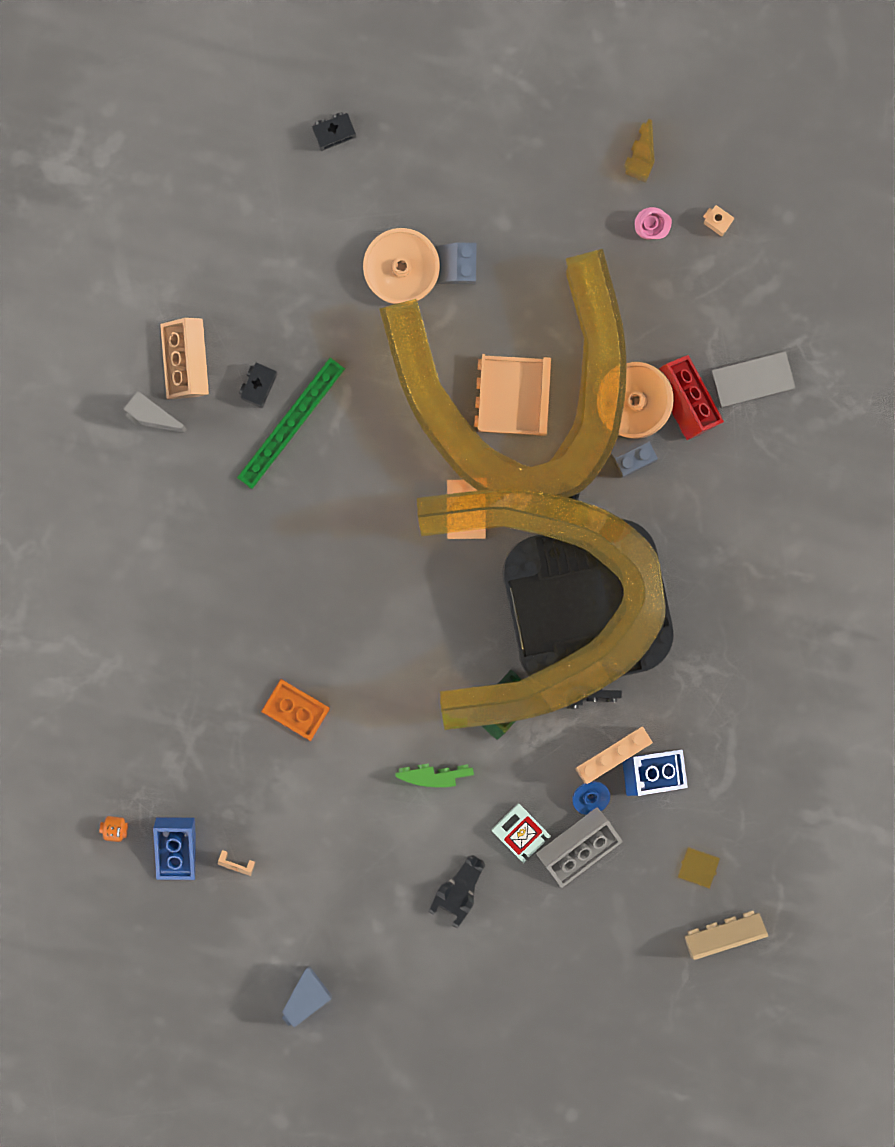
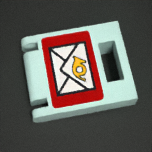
M519 803L491 829L523 863L526 861L521 856L523 853L530 857L545 843L541 837L543 834L548 839L551 837ZM516 814L520 819L506 832L502 826Z

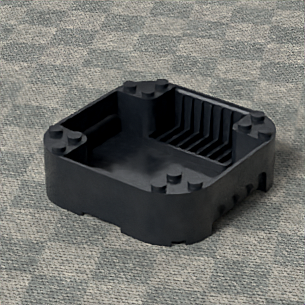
M612 519L535 535L516 544L507 555L503 565L502 577L515 632L519 659L525 672L534 681L549 688H569L648 671L659 665L668 655L673 643L674 631L658 553L651 535L639 524L626 519ZM551 548H554L556 559H552L549 556ZM556 548H558V549L560 550V556H559V558H558V555H557V550H556Z

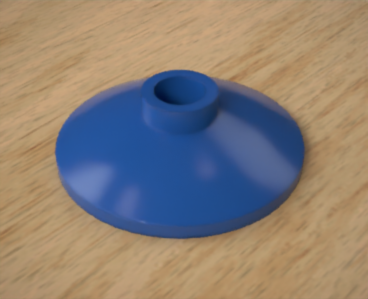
M591 781L588 784L584 783L573 794L572 802L574 808L584 815H587L596 807L602 811L609 804L610 792L607 786L601 782Z

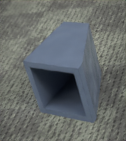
M310 966L305 969L282 1011L284 1014L282 1018L288 1026L292 1024L293 1027H296L333 997Z

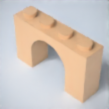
M642 726L596 756L580 764L575 769L583 782L588 784L653 742Z

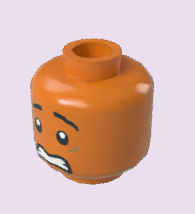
M107 816L104 822H100L99 833L103 834L104 840L121 842L123 838L127 837L128 823H125L124 818Z

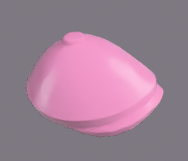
M645 208L639 212L635 219L636 233L641 238L648 240L664 238L670 231L672 219L659 208Z

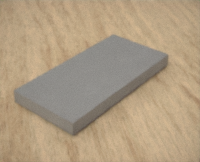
M786 351L711 371L721 408L795 389Z

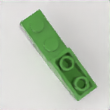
M429 763L417 765L418 769L410 770V767L400 768L399 773H395L396 777L403 781L424 787L456 786L455 778L474 775L473 767L469 768L468 764L457 766L455 771H450L449 768L438 769V774H434V768L429 767Z

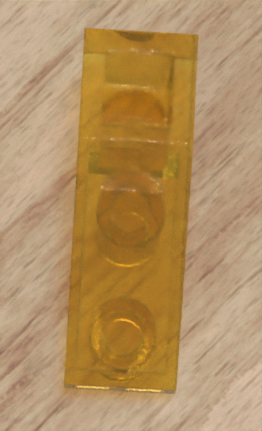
M648 119L647 123H642L639 133L642 135L639 141L635 140L631 149L634 151L632 158L628 157L624 164L626 175L645 183L655 162L651 119Z

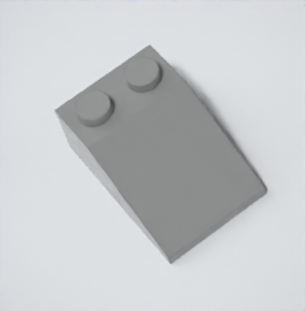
M139 391L136 392L124 408L127 413L125 416L136 425L139 422L144 426L183 433L187 430L183 424Z

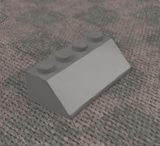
M596 807L543 847L536 855L560 887L563 888L623 841L608 819Z

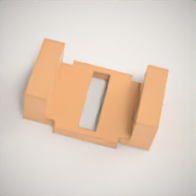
M222 850L218 865L251 876L255 866L254 861L249 860L247 868L226 861L228 852Z

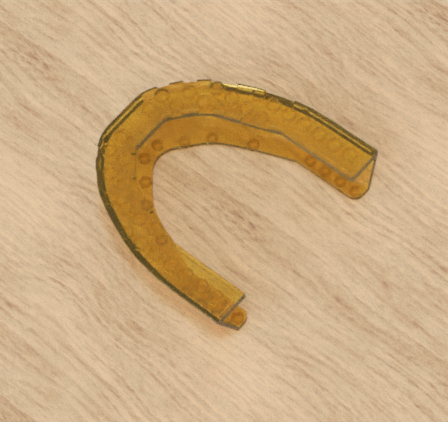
M603 249L565 259L567 264L566 276L584 338L581 384L576 417L571 430L554 457L549 462L540 465L525 466L492 449L480 438L460 413L439 382L417 299L379 308L401 387L423 431L441 456L464 481L486 496L506 505L519 508L534 507L580 493L592 483L601 471L617 440L626 393V344L620 310Z
M519 489L480 490L417 498L421 537L497 527H508L544 535L587 550L620 579L624 589L621 605L602 632L588 645L563 660L519 682L440 691L444 730L524 720L567 707L592 695L627 673L642 658L658 635L665 618V599L658 556L650 543L640 533L611 512L568 497Z

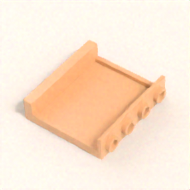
M482 354V359H478V370H481V378H477L476 389H480V397L476 396L475 408H479V416L475 415L474 427H478V432L547 435L551 358L535 359L485 356V354Z

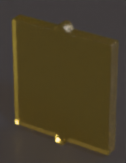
M688 847L684 860L681 861L682 866L678 878L710 889L714 875H717L716 869L720 858Z

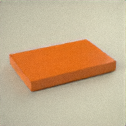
M280 679L261 712L311 741L330 708Z

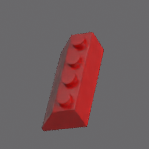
M689 355L669 362L659 368L671 384L673 391V408L671 412L686 440L697 437L724 422Z

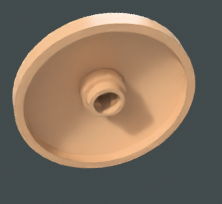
M396 228L385 231L371 242L364 256L363 270L369 288L380 299L391 304L407 305L423 299L434 288L439 276V257L434 245L423 234L412 229Z
M630 362L615 368L605 378L599 391L598 408L601 418L610 430L626 438L640 439L656 433L667 422L673 408V391L669 380L659 369L643 362Z

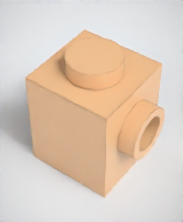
M717 205L713 209L709 208L703 216L706 218L704 225L721 237L734 220V217Z

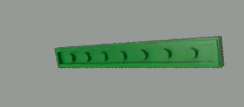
M331 357L327 360L237 478L253 490L345 371L343 366Z

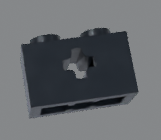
M337 113L332 116V119L327 121L325 119L319 120L312 126L321 151L356 138V133L348 113ZM331 127H334L337 133L333 134Z
M257 362L254 366H250L247 373L249 379L246 384H242L239 394H242L241 399L263 408L277 377V371ZM260 380L262 387L255 389L253 383H257Z

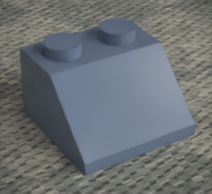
M477 243L438 245L440 264L438 284L476 285Z
M620 436L605 444L622 478L658 460L647 437L630 439Z

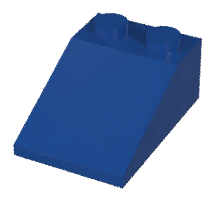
M683 750L636 755L622 762L627 796H639L688 788Z
M156 818L153 827L156 880H195V818Z

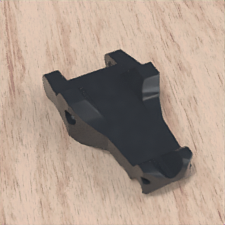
M474 855L468 856L458 873L440 886L429 909V913L434 915L437 912L438 906L457 916L452 926L458 928L474 905L475 885L485 867L484 861Z

